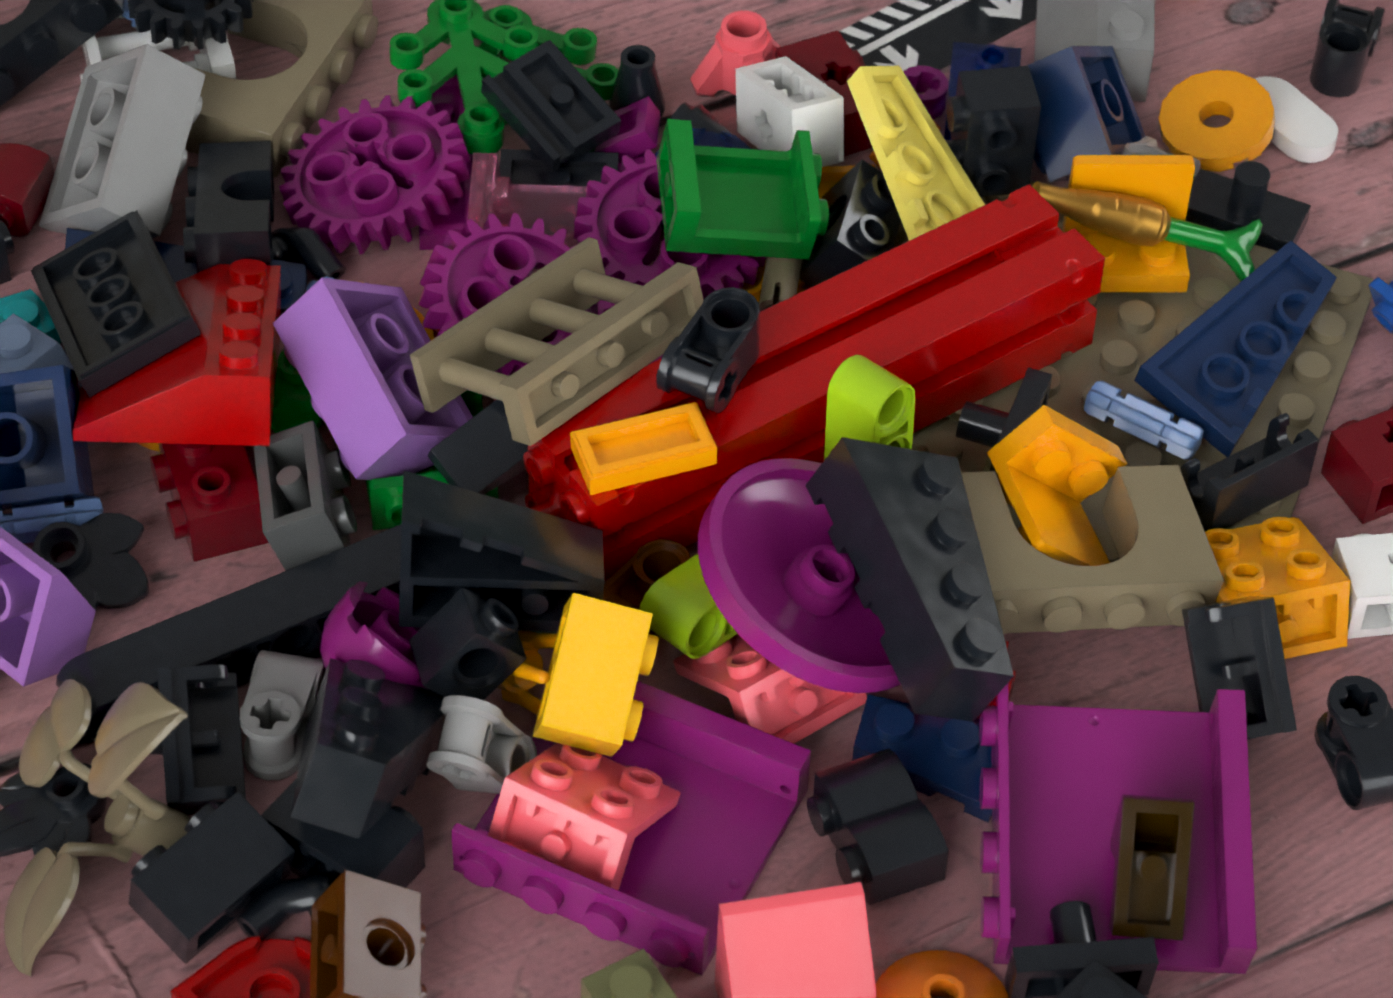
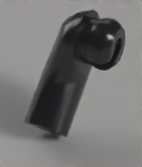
M289 227L272 231L273 260L306 264L307 269L317 281L325 276L339 279L344 274L345 266L314 230L307 227Z
M322 874L281 880L237 917V922L248 937L260 935L261 941H263L293 914L308 911L311 917L312 904L327 890L334 880Z

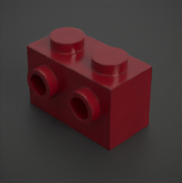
M159 443L160 454L150 456L155 484L159 493L170 491L173 501L166 502L165 506L173 537L175 540L186 537L194 562L269 543L262 529L258 483L244 445Z

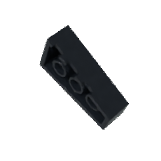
M842 437L805 486L814 505L824 504L833 521V525L827 532L837 553H848L858 573L860 581L854 588L864 609L870 608L879 617L885 633L879 640L914 713L974 722L1014 677L958 458Z

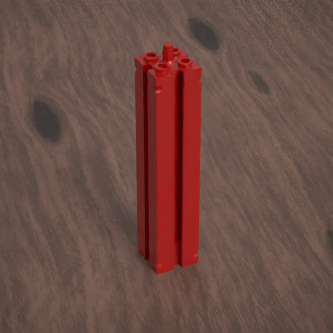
M1028 184L1011 192L1008 199L1004 201L996 199L760 311L759 356L757 361L751 366L737 386L728 406L718 414L706 409L705 401L675 389L673 392L667 393L658 389L656 378L661 359L645 366L532 446L528 445V451L523 455L524 465L529 474V494L525 496V505L533 510L603 530L605 581L619 570L641 546L649 541L658 539L672 540L685 548L698 541L700 523L704 512L724 483L739 470L760 461L778 458H793L823 463L828 387L835 371L849 357L856 354L863 355L904 380L915 389L914 433L962 409L966 401L974 403L1024 378L1028 368L1040 370L1060 360L1063 353L1067 351L1074 353L1092 344L1097 309L1087 299L1100 293L1105 257L1075 228L1064 233L1058 227L1059 212ZM697 403L717 447V464L590 495L570 447V432L684 404Z

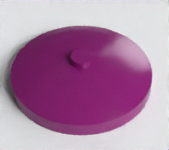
M778 458L760 461L736 472L724 483L704 512L698 533V555L703 578L714 602L728 623L754 650L768 661L811 684L850 693L879 692L901 685L879 640L885 633L879 617L870 608L864 609L854 588L860 581L858 573L848 553H837L827 532L833 525V521L824 504L814 505L805 486L822 463L802 459Z

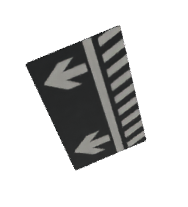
M899 0L839 31V33L852 50L855 49L861 54L865 66H900L902 71L909 67L921 65L941 70L1035 20L1037 0Z

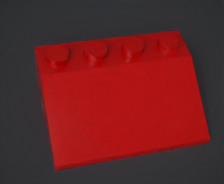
M241 259L231 264L215 265L175 282L202 334L90 398L82 387L73 427V441L270 446L280 337L272 323L281 316V266L266 265L264 262L255 259Z

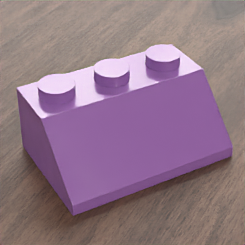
M321 278L272 323L284 344V353L287 360L298 370L312 397L311 404L313 409L325 421L339 447V457L342 463L357 480L403 476L404 471L417 473L433 466L434 464L427 456L429 451L473 418L461 395L434 413L424 410L410 354L431 340L402 287Z
M0 527V669L24 687L59 674L61 668L71 659L85 653L96 611L62 572Z

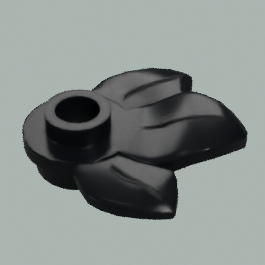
M103 513L81 526L68 522H56L42 529L35 538L32 551L62 572L95 611L98 605L106 608L128 607L141 601L149 593V582L145 571L137 560L128 553L141 538L144 526L129 516L120 513ZM66 551L75 552L68 560L56 563L57 558Z
M82 763L88 768H92L90 764ZM64 766L59 768L44 786L38 788L26 785L22 781L20 773L15 774L0 786V804L3 807L0 810V857L30 849L33 850L35 856L45 847L58 853L67 842L91 843V825L104 813L107 797L100 798L90 794L88 783Z

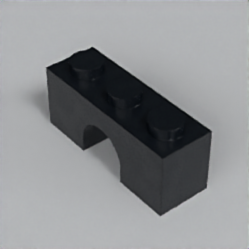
M30 0L19 16L8 23L0 25V107L124 13L116 0Z
M271 141L199 143L198 166H190L187 169L189 195L185 199L187 227L183 229L185 263H197V273L218 264H231L241 259H255L264 262L266 265H273L271 222H274L275 189Z

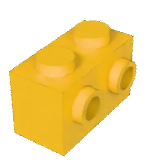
M576 593L571 595L563 608L548 670L550 679L544 687L533 737L610 757L622 746L623 739L634 741L643 710V702L633 699L639 674L649 676L659 641L658 636L648 634L652 613Z

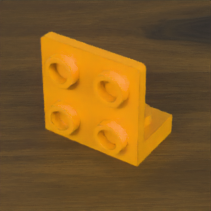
M1077 155L1072 160L1068 188L1100 190L1148 198L1164 205L1170 217L1185 221L1195 171L1194 158L1191 155ZM1064 216L1062 231L1065 233L1075 228L1105 257L1100 292H1187L1190 272L1184 245L1165 240L1153 247L1133 245L1095 231Z
M1043 405L987 452L998 475L1005 500L1014 508L1022 524L1018 528L1019 533L1041 553L1058 561L1073 565L1098 566L1108 564L1110 561L1081 502L1089 495L1100 491L1107 484L1108 480L1115 475L1117 467H1125L1127 462L1118 445Z
M1272 517L1259 524L1229 530L1216 528L1205 531L1224 579L1216 603L1248 596L1273 597L1284 659L1347 646L1350 580L1299 518Z

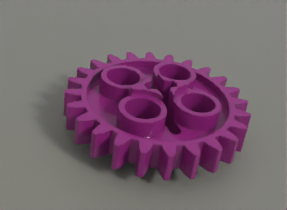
M385 95L379 107L371 108L368 100L363 99L359 106V112L351 114L346 108L341 107L338 111L340 120L335 123L322 118L318 120L322 132L318 135L303 133L300 137L306 149L290 150L288 156L292 165L283 167L280 171L285 183L279 186V190L293 225L296 224L297 227H307L314 230L326 244L332 241L337 253H342L351 242H355L359 254H365L372 241H379L384 251L389 250L391 237L400 235L403 240L409 243L412 241L411 229L418 225L423 229L431 230L434 227L429 216L433 213L449 215L451 210L446 198H462L463 191L459 182L470 179L466 163L470 162L471 159L459 125L452 123L446 110L436 113L433 103L429 100L417 108L412 97H406L397 107L393 105L390 95Z
M650 149L645 150L644 163L638 165L632 158L625 155L622 156L621 173L611 167L604 166L602 168L601 182L588 181L586 197L578 199L573 239L577 240V244L588 237L598 240L605 275L645 285L677 262L697 267L703 300L711 292L721 288L735 287L743 289L744 283L751 285L756 283L758 268L764 267L766 257L666 251L657 158Z
M492 213L488 215L483 228L472 219H468L461 234L454 230L448 231L442 246L436 245L419 283L424 289L418 300V306L428 309L422 323L423 327L440 329L437 336L441 335L529 277L534 269L543 268L572 249L573 247L569 248L564 244L567 230L561 228L552 237L544 234V222L541 218L534 222L532 229L524 228L518 213H513L508 226L503 227L499 219ZM600 300L585 311L601 315L615 304ZM557 329L541 341L556 345L572 333ZM513 359L495 372L510 376L527 364Z

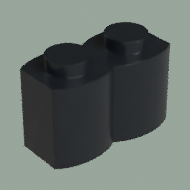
M890 748L815 773L813 796L807 799V809L811 823L820 837L828 835L837 848L835 852L836 864L844 884L861 882L865 901L869 905L945 880L949 850L944 837L928 808L919 800L914 785L902 762Z

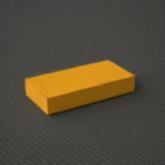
M696 402L570 432V447L590 495L717 464V447Z

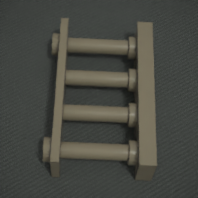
M588 237L410 354L424 410L434 413L467 390L503 401L512 440L532 446L664 354L672 340L682 333L704 301L697 267L677 262L645 285H639L605 275L598 240ZM600 300L615 304L601 315L585 311ZM557 329L572 333L556 345L541 341ZM513 359L527 364L510 376L495 372Z

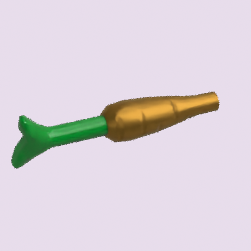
M1039 181L1035 182L1032 186L1060 214L1100 233L1133 245L1153 247L1165 240L1214 253L1229 265L1240 282L1256 270L1250 252L1262 230L1260 219L1254 220L1241 228L1221 231L1170 217L1164 205L1144 197L1100 190L1064 188Z

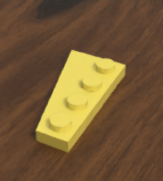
M860 66L848 79L847 83L909 241L984 206L983 200L901 67Z

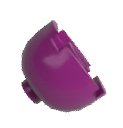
M359 581L350 587L338 601L324 623L320 651L325 668L327 669L330 658L345 663L349 660H361L379 667L385 673V679L423 687L409 642L422 627H399V595L385 587H382L375 596L363 592L368 582Z

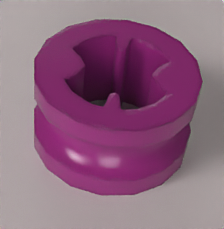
M921 65L904 70V74L931 118L935 119L941 116L946 109V95L948 92V80L945 74L936 68Z

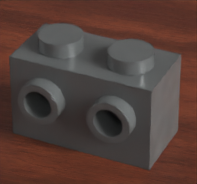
M314 421L271 434L270 446H254L262 529L284 569L287 571L351 545L349 534L357 532V522L352 506L343 491V488L351 486L350 473L339 457V450L330 452Z

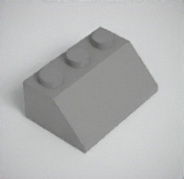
M1037 0L1034 62L1070 46H1113L1132 101L1145 102L1154 55L1155 0Z
M148 44L85 67L39 226L48 231L66 234L67 228L97 232L128 213L137 210L152 238L160 236L172 215L173 207L170 200L176 179L182 173L187 162L188 153L185 147L191 126L198 118L202 109L203 100L200 94L206 74Z

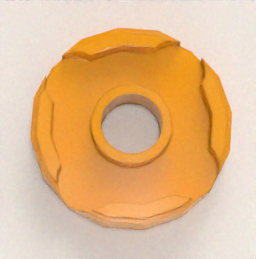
M1211 70L1191 75L1175 85L1162 101L1158 121L1162 141L1169 148V153L1174 155H1191L1200 160V169L1222 172L1234 169V163L1243 161L1247 157L1248 161H1252L1261 155L1272 140L1275 112L1269 92L1256 79L1237 71ZM1215 115H1223L1231 119L1228 124L1218 128L1208 127L1203 124L1204 120Z

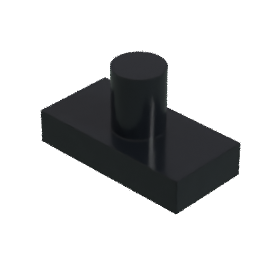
M1246 161L1236 167L1233 179L1200 169L1192 183L1185 221L1221 231H1228L1247 226L1252 221L1260 219L1262 230L1255 245L1278 251L1290 240L1295 244L1297 243L1307 223L1311 205L1267 191L1270 180L1269 169L1259 162Z
M1028 368L1010 413L966 401L959 418L956 437L993 448L1043 405H1048L1052 374ZM991 462L990 471H995Z
M1069 901L1053 907L1049 912L1054 944L1012 947L1005 976L1006 991L1009 998H1056L1095 959L1140 993L1148 995L1159 962L1154 937L1097 941L1091 906L1082 901Z

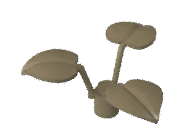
M73 679L63 681L53 696L51 705L36 720L25 740L19 759V773L22 781L33 788L42 787L53 777L60 764H62L66 769L88 783L90 794L100 798L108 796L114 800L104 820L105 831L112 834L114 843L67 842L58 853L45 847L25 867L10 894L4 918V935L8 953L16 968L23 974L32 977L31 970L35 957L61 922L75 896L80 873L77 857H113L127 863L133 852L144 856L158 845H163L168 849L187 834L184 830L190 820L187 814L146 796L126 780L182 720L188 717L183 709L170 702L151 685L142 682L134 683L113 704L98 730L95 740L97 755L91 762V769L79 762L71 751L86 732L92 710L89 691L78 681Z

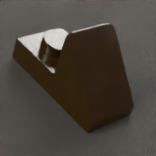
M1122 795L1110 843V849L1115 859L1109 927L1112 936L1183 940L1195 804L1193 799Z

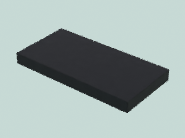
M137 210L119 218L38 264L31 270L75 374L89 398L202 334Z

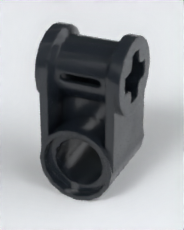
M1328 0L1310 72V83L1313 88L1331 97H1347L1356 93L1360 87L1368 59L1373 56L1385 8L1376 7L1373 11L1341 4L1340 0Z
M735 287L721 288L711 292L704 299L702 305L682 333L672 340L664 352L657 371V388L667 393L677 389L705 401L706 409L717 414L722 412L734 396L737 386L751 366L756 363L759 356L760 311L759 303L755 297L749 292Z
M1358 675L1345 676L1331 686L1326 702L1329 711L1319 718L1314 736L1316 744L1323 752L1336 778L1343 800L1352 810H1360L1393 802V709L1380 685L1369 678Z

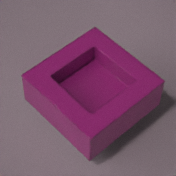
M649 96L614 111L621 119L619 134L595 147V152L618 153L619 163L622 162V156L627 155L632 159L642 157L646 149L652 150L657 147L660 111Z

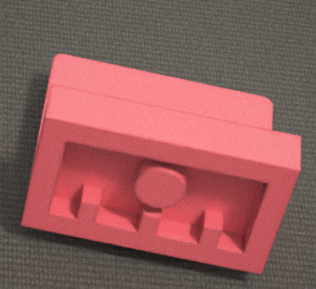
M736 634L699 659H691L686 654H683L673 660L678 675L728 697L736 721L793 744L866 703L867 699L866 693L831 690L791 675L764 658L739 634Z
M556 743L505 777L488 836L618 891L635 837L675 808L680 792L663 784L661 777L648 769L626 767L602 756L603 754Z

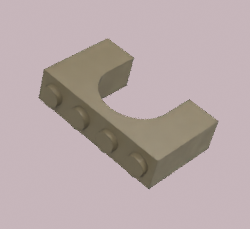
M253 0L252 18L243 19L244 30L241 33L228 30V33L284 49L297 56L299 60L288 69L276 75L251 80L233 79L196 69L206 74L200 94L203 104L198 118L191 126L185 149L188 152L199 155V143L271 141L273 176L277 178L281 168L289 160L288 152L294 149H302L303 141L300 136L308 132L315 120L323 119L327 112L330 98L337 87L348 82L353 71L354 62L362 50L369 49L373 45L378 31V19L376 16H373L372 0Z
M1178 465L1117 467L1102 512L1120 559L1098 566H1080L1064 563L1035 549L1017 530L996 471L961 472L1003 634L1046 631L1060 633L1069 630L1107 628L1122 630L1131 627L1168 625L1183 627L1182 609L1215 603L1224 579Z

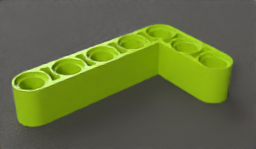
M856 354L846 359L833 374L828 387L824 460L842 437L912 449L915 389L904 380L863 355ZM698 554L658 579L646 592L640 604L639 610L653 614L649 629L691 659H699L738 634L714 602L703 578Z

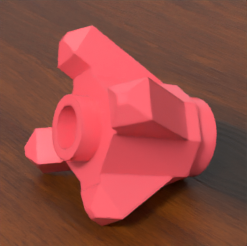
M736 11L724 17L721 22V28L715 35L714 45L690 78L696 95L714 97L717 91L725 90L736 96L735 68L776 59V48L781 46L772 38L767 29V23L761 15L752 11Z

